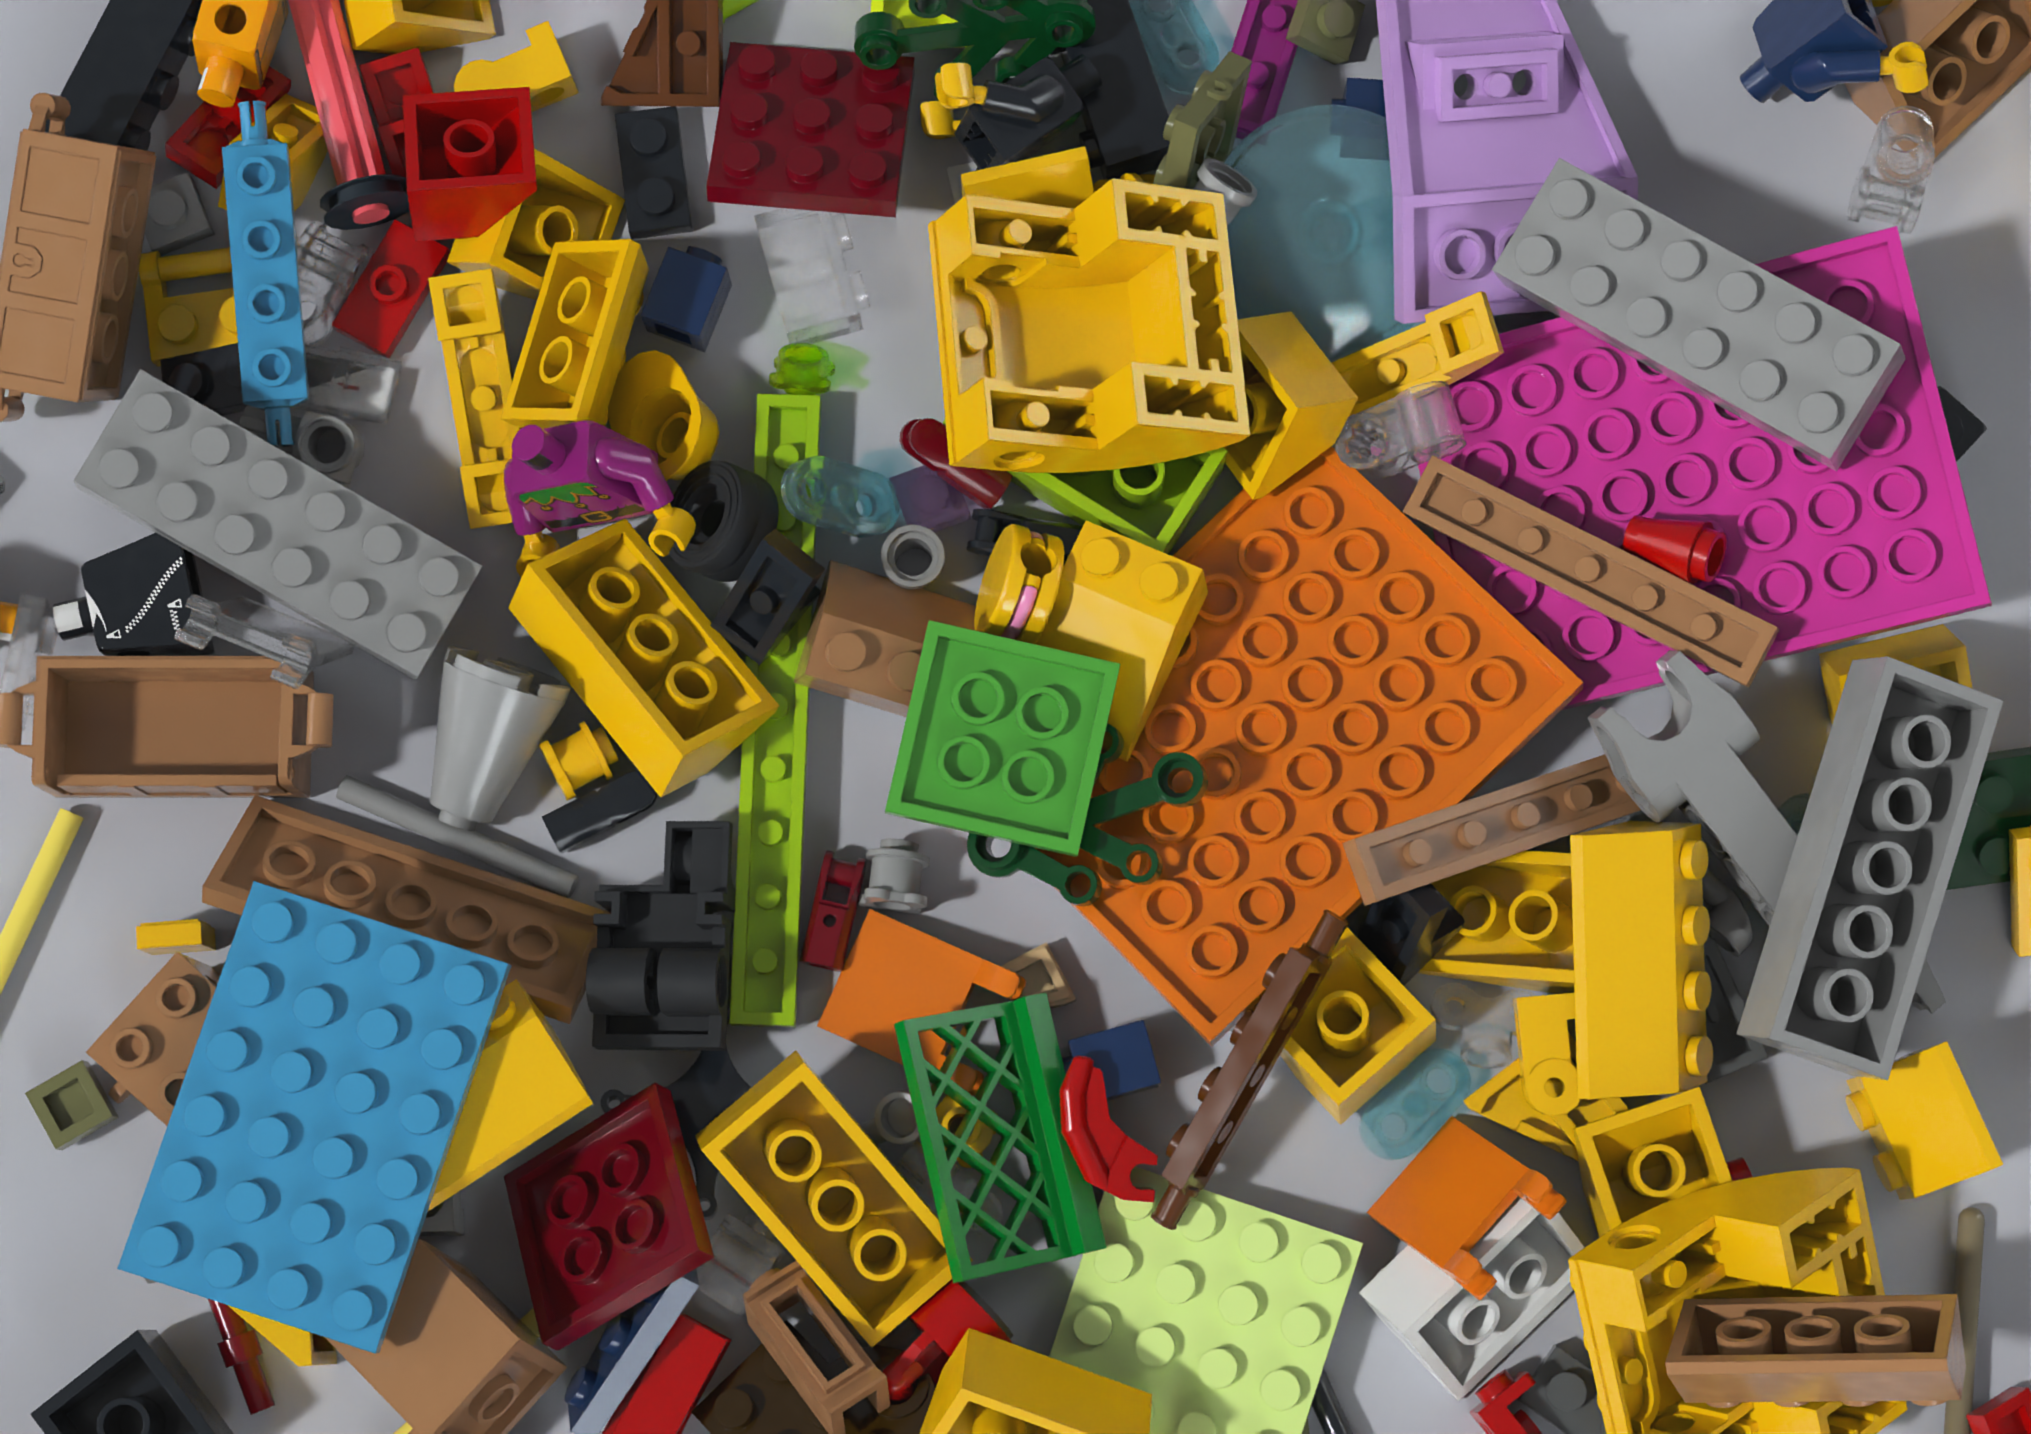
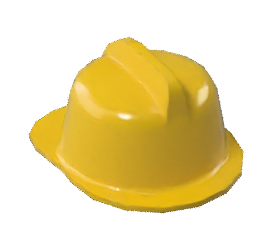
M653 350L641 352L625 362L617 376L608 406V420L611 430L637 443H641L658 453V465L666 481L669 479L683 480L697 466L712 461L711 458L718 445L720 433L718 420L711 409L697 396L685 372L671 355Z

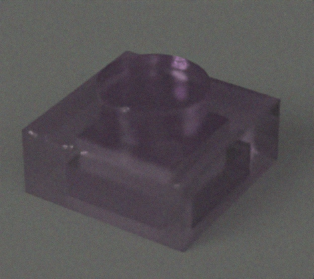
M923 465L889 478L906 525H921L935 533L971 519L963 493L939 477L937 471H932Z

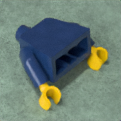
M1773 0L1755 19L1752 27L1762 56L1740 75L1742 85L1751 96L1761 103H1765L1783 86H1786L1803 101L1813 102L1836 85L1842 83L1879 82L1880 75L1892 74L1896 89L1904 93H1915L1925 89L1928 86L1929 80L1924 51L1914 42L1900 43L1892 48L1889 56H1880V53L1888 45L1874 7L1888 5L1893 0Z

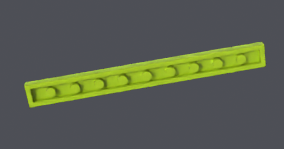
M757 394L754 473L764 478L772 486L776 494L779 508L777 530L815 560L820 395ZM813 604L762 664L758 665L746 655L745 664L780 706L775 714L742 742L730 1004L731 1026L796 1028L810 687L794 683V679L812 621Z

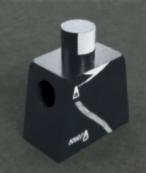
M157 533L85 562L81 566V574L86 596L53 605L56 628L63 641L94 634L97 648L105 656H199L215 653L194 554Z

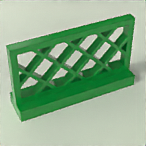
M1047 993L1034 994L1014 1001L913 1018L895 1023L894 1027L953 1284L1071 1258L1107 1248L1092 1184L1084 1180L1061 1133L1060 1087L1066 1073ZM995 1020L1001 1046L995 1059H992L970 1042L982 1021ZM964 1025L960 1033L952 1027ZM933 1031L952 1046L940 1070L924 1059L918 1033ZM963 1055L987 1073L975 1097L951 1080ZM998 1082L1012 1093L1016 1111L1010 1123H1007L985 1106ZM942 1093H945L967 1110L955 1134H952L938 1122L935 1106ZM978 1119L1002 1137L990 1161L965 1144ZM1013 1146L1027 1157L1030 1177L1024 1188L1001 1171ZM958 1157L982 1175L970 1199H967L953 1187L950 1171ZM993 1184L1017 1201L1004 1226L980 1209ZM1028 1210L1041 1219L1047 1249L1036 1251L1016 1236ZM973 1222L997 1239L986 1262L971 1265L965 1239ZM1008 1248L1017 1254L1004 1258Z

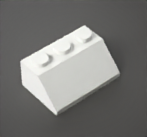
M1518 1196L1469 1252L1479 1260L1482 1268L1497 1280L1496 1284L1483 1299L1478 1300L1449 1275L1408 1245L1387 1266L1382 1268L1359 1294L1387 1328L1459 1402L1573 1291L1570 1282L1568 1259L1585 1247L1559 1212L1549 1220Z

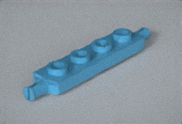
M249 101L238 103L242 141H236L226 147H222L242 399L245 405L264 410L268 443L279 447L277 427L279 422L281 445L283 447L293 446L290 408L309 400L289 147L287 143L268 139L266 102L253 101L255 126H253L251 104Z

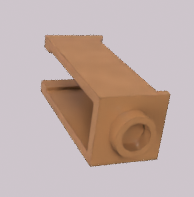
M794 1261L782 1270L774 1268L763 1273L753 1282L750 1289L743 1293L748 1325L828 1434H846L843 1412L867 1396L878 1413L890 1407L886 1375L875 1366L797 1261ZM798 1302H801L849 1367V1369L830 1381L826 1380L779 1316V1314Z

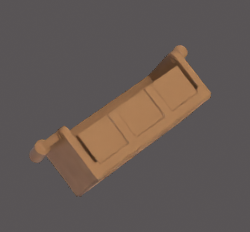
M38 93L33 96L30 102V109L33 114L29 128L23 129V132L20 131L1 255L0 422L17 421L23 416L25 411L22 402L24 393L77 403L116 400L119 397L157 157L155 152L66 136L65 119L70 115L71 105L65 97L48 93ZM47 120H50L49 133L45 132ZM5 389H9L7 397H4Z
M37 656L36 681L20 686L10 693H0V747L11 748L19 754L32 758V784L56 798H253L255 795L263 798H310L312 752L318 748L332 747L334 695L318 693L314 690V672L296 656ZM23 696H34L32 745H21Z

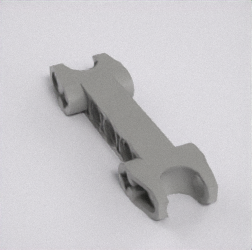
M1669 650L1656 661L1659 675L1666 684L1673 701L1671 719L1661 732L1646 738L1612 707L1605 709L1601 706L1588 717V720L1603 748L1613 775L1636 805L1657 823L1665 819L1678 807L1690 823H1701V838L1770 927L1798 835L1738 758L1760 740L1756 727L1731 694L1713 682L1681 651ZM1925 958L1912 1003L1919 1010L1926 1009L1932 1014L1946 1001Z

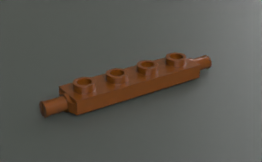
M1327 909L1324 910V914L1308 942H1304L1300 948L1290 947L1287 954H1279L1270 964L1262 981V986L1266 988L1265 993L1255 1010H1248L1234 1027L1230 1037V1043L1234 1047L1223 1067L1218 1066L1214 1068L1206 1077L1199 1090L1198 1100L1202 1104L1191 1123L1183 1124L1171 1138L1166 1149V1156L1170 1160L1161 1174L1167 1180L1169 1186L1154 1213L1151 1214V1218L1163 1227L1175 1230L1192 1197L1196 1198L1200 1190L1205 1188L1333 963L1330 955L1344 930L1350 924L1336 913Z

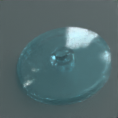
M1317 105L1300 108L1275 117L1257 127L1243 138L1223 162L1244 175L1258 192L1249 207H1241L1232 223L1227 226L1237 319L1292 311L1328 359L1343 358L1411 328L1415 323L1403 324L1394 320L1393 195L1386 118L1371 111L1351 106Z

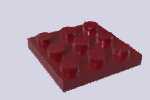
M730 42L706 185L707 202L896 218L915 75V57L901 56L892 67L884 70H875L865 66L855 52Z
M656 1082L503 1176L541 1344L554 1350H561L714 1258L671 1090Z

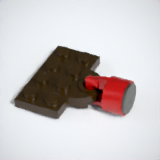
M951 1279L908 1316L909 1320L922 1334L907 1350L880 1345L863 1347V1350L875 1366L887 1377L890 1407L878 1413L868 1399V1396L843 1412L846 1434H919L941 1371L968 1328L1012 1343L1010 1339L1014 1336L1013 1333L992 1308L965 1281L953 1284ZM787 1320L784 1322L827 1381L849 1369L842 1357L829 1364ZM763 1344L751 1353L691 1411L711 1434H828Z

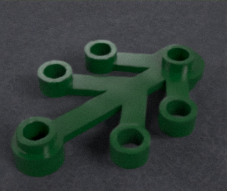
M909 0V9L918 17L935 18L944 14L958 22L904 28L902 21L893 14L871 12L863 15L856 22L854 50L865 66L875 70H884L892 67L901 55L905 53L967 46L951 63L969 64L973 78L1009 41L1030 38L1014 56L1005 57L997 62L995 66V81L1006 83L1012 79L1010 77H1016L1041 59L1049 56L1057 47H1072L1087 41L1095 31L1096 16L1088 0ZM1008 6L1021 14L1003 16L994 10ZM942 66L935 71V74L941 73L940 69ZM934 74V96L938 100Z
M1107 723L1105 732H1110L1113 742L1107 752L1100 754L1094 785L1104 765L1116 760L1121 755L1124 747L1121 733L1109 723ZM1169 753L1156 763L1152 777L1091 798L1080 849L1120 868L1122 874L1135 884L1149 885L1155 882L1161 875L1163 868L1161 856L1156 850L1145 844L1131 845L1094 826L1162 802H1167L1174 807L1180 808L1196 804L1207 790L1208 776L1205 768L1198 760L1187 753ZM1180 771H1190L1193 776V785L1185 793H1176L1172 787V780ZM973 833L968 835V856L972 864L980 872L988 876L1004 878L1021 870L1059 889L1065 900L1077 906L1091 905L1101 894L1102 882L1095 871L1086 866L1074 865L1068 868L1036 850L1034 847L1012 842L1010 850L1005 856L995 857L991 850V845L995 838ZM1140 853L1149 854L1152 862L1150 870L1143 876H1135L1131 870L1133 858ZM1086 874L1091 884L1089 891L1082 897H1074L1070 890L1072 880L1077 875Z

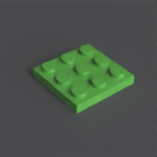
M929 620L885 814L1077 857L1120 664Z

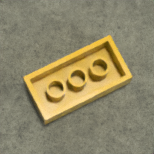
M797 1050L695 1135L701 1151L871 1347L875 1346L952 1279L937 1214Z

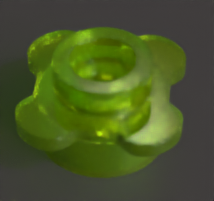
M809 343L788 344L779 350L778 357L774 359V368L777 370L769 375V384L774 388L783 389L790 395L826 393L831 388V381L828 380V376L835 374V365L828 361L829 355L827 351L817 345Z

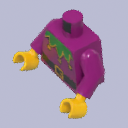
M587 420L544 429L537 425H527L522 427L513 438L512 459L508 460L504 468V488L515 532L517 535H523L525 540L516 563V570L521 578L528 563L560 549L559 543L553 537L542 533V530L545 528L554 533L654 513L658 521L648 537L651 549L656 554L665 557L669 554L676 541L679 549L685 551L694 535L696 523L694 517L689 512L671 506L670 502L674 499V495L658 465V453L595 421Z

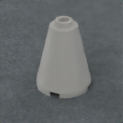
M451 646L447 648L443 663L430 804L441 810L438 817L440 821L457 828L475 831L478 822H492L565 704L571 687L569 685H560L561 681L550 675L498 657L497 661L485 659L484 664L476 661L479 651Z

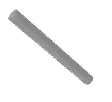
M346 775L338 787L336 798L557 895L570 898L576 888L579 876L477 831L464 830L446 824L438 819V814Z

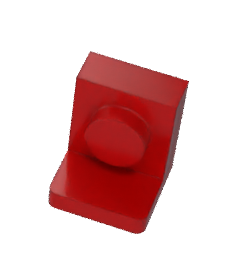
M1504 1369L1475 1392L1481 1403L1469 1413L1486 1434H1542L1536 1424L1522 1409L1512 1414L1507 1408L1509 1404L1536 1383L1528 1371H1520L1512 1377Z

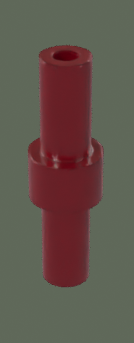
M208 1299L223 1339L222 1342L217 1343L225 1367L233 1366L250 1415L275 1406L258 1356L263 1354L255 1329L248 1331L244 1319L228 1305Z

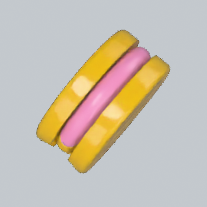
M1010 524L1002 531L992 550L980 585L974 618L975 631L1036 644L1050 617L1061 581L1064 564V545L1059 537L1047 533L1030 532L1028 527L1018 524Z

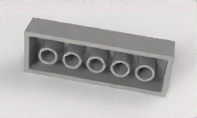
M1561 158L1556 162L1492 268V271L1506 287L1836 472L1906 360L1900 343Z
M141 369L73 480L76 487L414 680L420 675L482 568V565Z
M1888 656L1852 660L1736 1035L1852 1076L1880 1080L1889 1079L2004 700Z

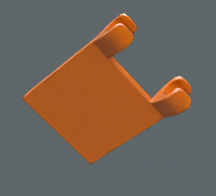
M869 909L817 1026L903 1065L894 1027L895 1023L913 1018L964 1010L975 984L1014 1001L1021 997L1026 986V980L1024 977ZM933 1031L918 1033L924 1059L940 1070L947 1057L944 1054L949 1044ZM959 1062L951 1080L973 1096L976 1095L981 1086L984 1075L981 1071Z
M1451 1116L1367 1213L1373 1220L1449 1275L1471 1295L1481 1300L1493 1288L1497 1280L1482 1268L1479 1260L1469 1253L1470 1250L1518 1196L1549 1220L1561 1210L1567 1200L1552 1188V1183L1543 1174L1529 1169Z

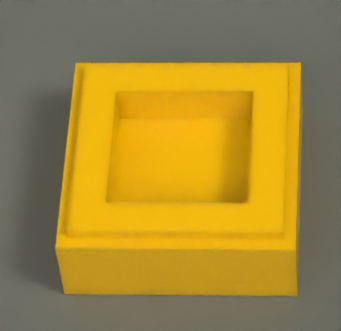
M199 919L140 923V926H136L137 949L150 955L216 951L215 928Z

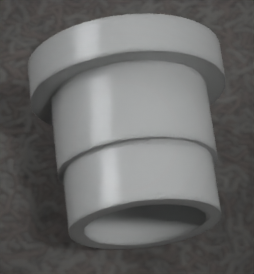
M1206 158L1197 170V175L1200 179L1193 190L1222 193L1224 195L1227 226L1232 223L1241 207H1249L1258 195L1255 186L1244 175L1221 161Z
M905 525L894 530L886 538L881 550V562L885 574L897 586L913 590L924 589L936 581L942 573L945 564V552L941 540L932 530L921 525ZM910 549L923 550L931 557V565L920 575H906L896 566L897 560L902 553Z

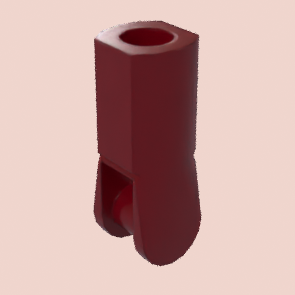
M933 418L913 419L908 421L901 429L899 441L902 449L908 455L930 470L937 471L939 477L983 509H992L1008 488L1013 476L1007 471L949 466L946 426L940 421Z
M827 850L823 859L799 962L817 968L842 972L859 895L863 885L867 860L859 857L857 863L836 859L834 858L835 852ZM829 883L851 888L847 905L825 900Z

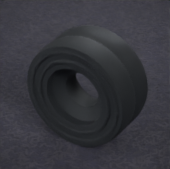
M708 461L697 466L682 480L674 493V499L670 502L672 507L681 508L694 517L696 523L695 532L685 551H681L675 541L669 554L681 567L719 582L737 581L762 539L774 529L777 530L779 508L772 486L761 476L726 461Z

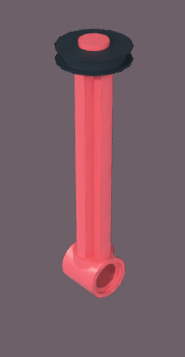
M288 0L337 183L336 187L327 191L320 199V208L327 212L324 215V224L334 229L352 230L377 226L397 219L410 210L406 177L386 174L340 1Z

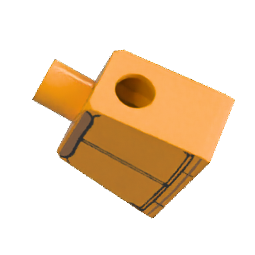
M202 0L192 39L198 72L202 75L197 95L202 100L219 107H232L239 87L252 90L262 87L289 12L287 0Z

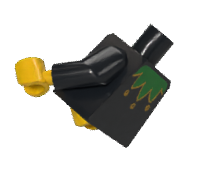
M1083 54L1078 55L1059 69L1053 60L1047 56L1006 83L986 80L984 86H973L972 71L969 64H944L940 69L941 73L935 74L936 93L939 101L923 102L920 105L921 127L926 136L931 139H946L956 136L979 170L1025 160L1075 123L1085 109L1081 99L1102 86V80L1094 65ZM972 105L967 109L962 120H954L953 109Z

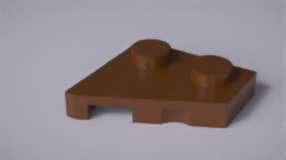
M647 0L644 5L645 12L638 26L632 30L623 49L625 54L610 85L606 86L602 93L601 106L719 107L723 88V0Z

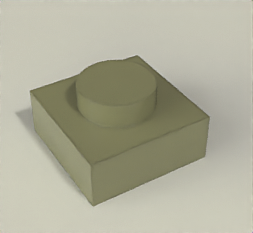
M1298 0L1286 40L1334 65L1347 62L1366 5L1358 0Z
M84 1060L79 1061L25 1093L53 1146L57 1150L66 1149L119 1118L89 1062Z

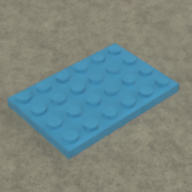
M253 881L117 1269L375 1354L380 1353L512 965Z

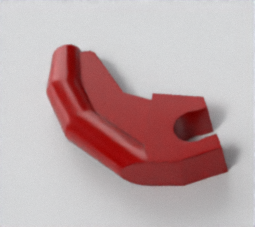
M1084 1055L1075 1056L1060 1087L1061 1133L1084 1180L1122 1200L1154 1202L1155 1190L1151 1187L1133 1186L1130 1174L1132 1169L1139 1164L1157 1166L1158 1155L1128 1137L1110 1119L1103 1072L1101 1069L1093 1067L1094 1060Z

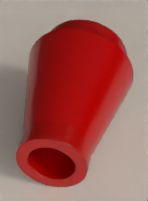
M1635 515L1626 528L1623 549L1693 585L1699 580L1712 582L1715 579L1724 560L1727 541L1725 533L1714 530L1713 524L1709 521L1651 519Z

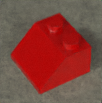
M530 87L403 95L407 194L415 241L479 237L537 191Z

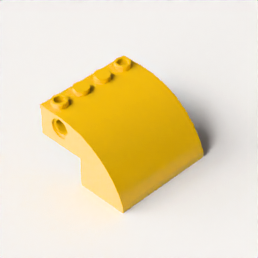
M1112 178L1074 209L966 194L937 220H932L928 224L949 466L1027 473L1105 471L1182 459L1240 442L1250 436L1224 195L1222 193Z
M1842 1167L1780 1172L1736 1180L1702 1189L1660 1204L1627 1220L1568 1259L1570 1282L1577 1299L1584 1331V1345L1589 1353L1597 1389V1404L1602 1412L1606 1434H1877L1908 1410L1906 1401H1878L1863 1407L1848 1406L1841 1401L1809 1402L1799 1407H1781L1773 1402H1742L1729 1408H1716L1706 1403H1685L1669 1379L1666 1371V1358L1685 1299L1885 1295L1860 1169Z

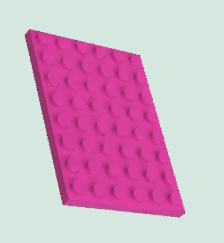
M1897 226L1755 264L1893 339L1902 346L1906 360L1837 472L1562 317L1500 333L1499 338L1503 347V354L1464 378L1404 405L1420 477L1433 455L1624 550L1623 540L1626 528L1635 515L1651 519L1711 522L1714 530L1724 532L1727 542L1724 560L1717 576L1712 582L1699 580L1693 585L1779 628L1780 631L1764 661L1992 606ZM1432 529L1436 545L1584 682L1583 690L1562 710L1666 685L1659 675L1656 661L1672 649ZM1688 658V659H1689L1690 661H1692L1705 675H1710V674L1718 673V672H1716V671H1714V670H1712V669H1710V668H1708V667H1706V666H1704V665H1702V664H1700V663H1698V662H1696V661H1694V660Z

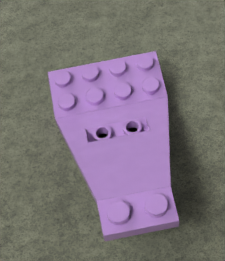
M1376 0L1393 195L1394 320L1403 324L1426 322L1424 315L1480 291L1486 293L1493 316L1549 311L1506 287L1492 271V268L1558 159H1563L1638 200V176L1557 0ZM1522 70L1525 74L1526 82L1523 89L1516 92L1513 88V78ZM1465 75L1468 86L1465 93L1458 97L1454 91V84L1459 76Z

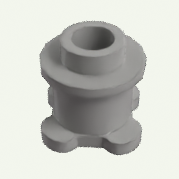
M882 839L880 848L867 850L866 860L872 862L869 888H865L864 894L859 895L858 905L905 914L921 913V908L927 907L928 899L926 896L919 894L922 868L929 867L930 858L918 853L919 844L903 839Z

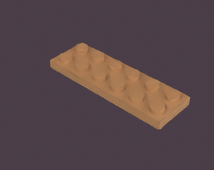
M257 795L253 797L202 886V903L238 915H242L253 881L508 963L512 966L505 986L517 979L544 1016L567 1024L571 1023L586 991L588 957L591 949L597 948V926L593 924L594 914H611L609 911Z

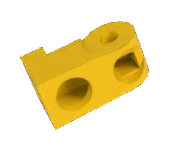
M549 21L525 30L531 46L494 62L483 59L471 61L460 69L454 82L455 92L530 87L532 112L579 93Z
M1575 992L1512 998L1521 1085L1525 1100L1532 1109L1544 1115L1561 1116L1567 1114L1577 1107L1581 1100L1577 1099V1069L1571 1064L1567 1020L1575 1019Z

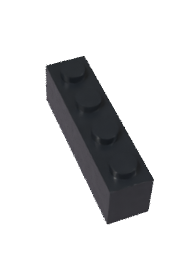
M110 0L60 94L71 105L70 115L65 119V135L147 151L151 141V132L149 130L160 110L165 111L174 101L179 88V78L177 76L187 57L195 56L192 39L202 0ZM47 120V121H46L45 132H48V133H49L50 120Z
M1088 0L1096 16V27L1093 35L1082 44L1065 48L1057 47L1050 55L1060 53L1065 65L1078 55L1083 54L1091 61L1101 77L1102 86L1081 99L1085 108L1081 115L1087 131L1079 133L1081 147H1086L1090 169L1100 167L1103 179L1109 180L1112 178L1120 179L1125 173L1140 175L1158 169L1163 157L1168 153L1170 141L1163 138V132L1169 115L1128 0Z

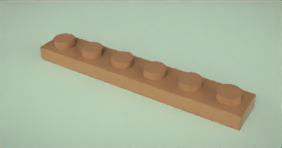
M1433 455L1403 510L1404 514L1674 651H1681L1686 657L1748 688L1780 631L1778 627Z
M1604 754L1357 837L1342 844L1364 906L1641 811V809L1615 778L1608 759Z

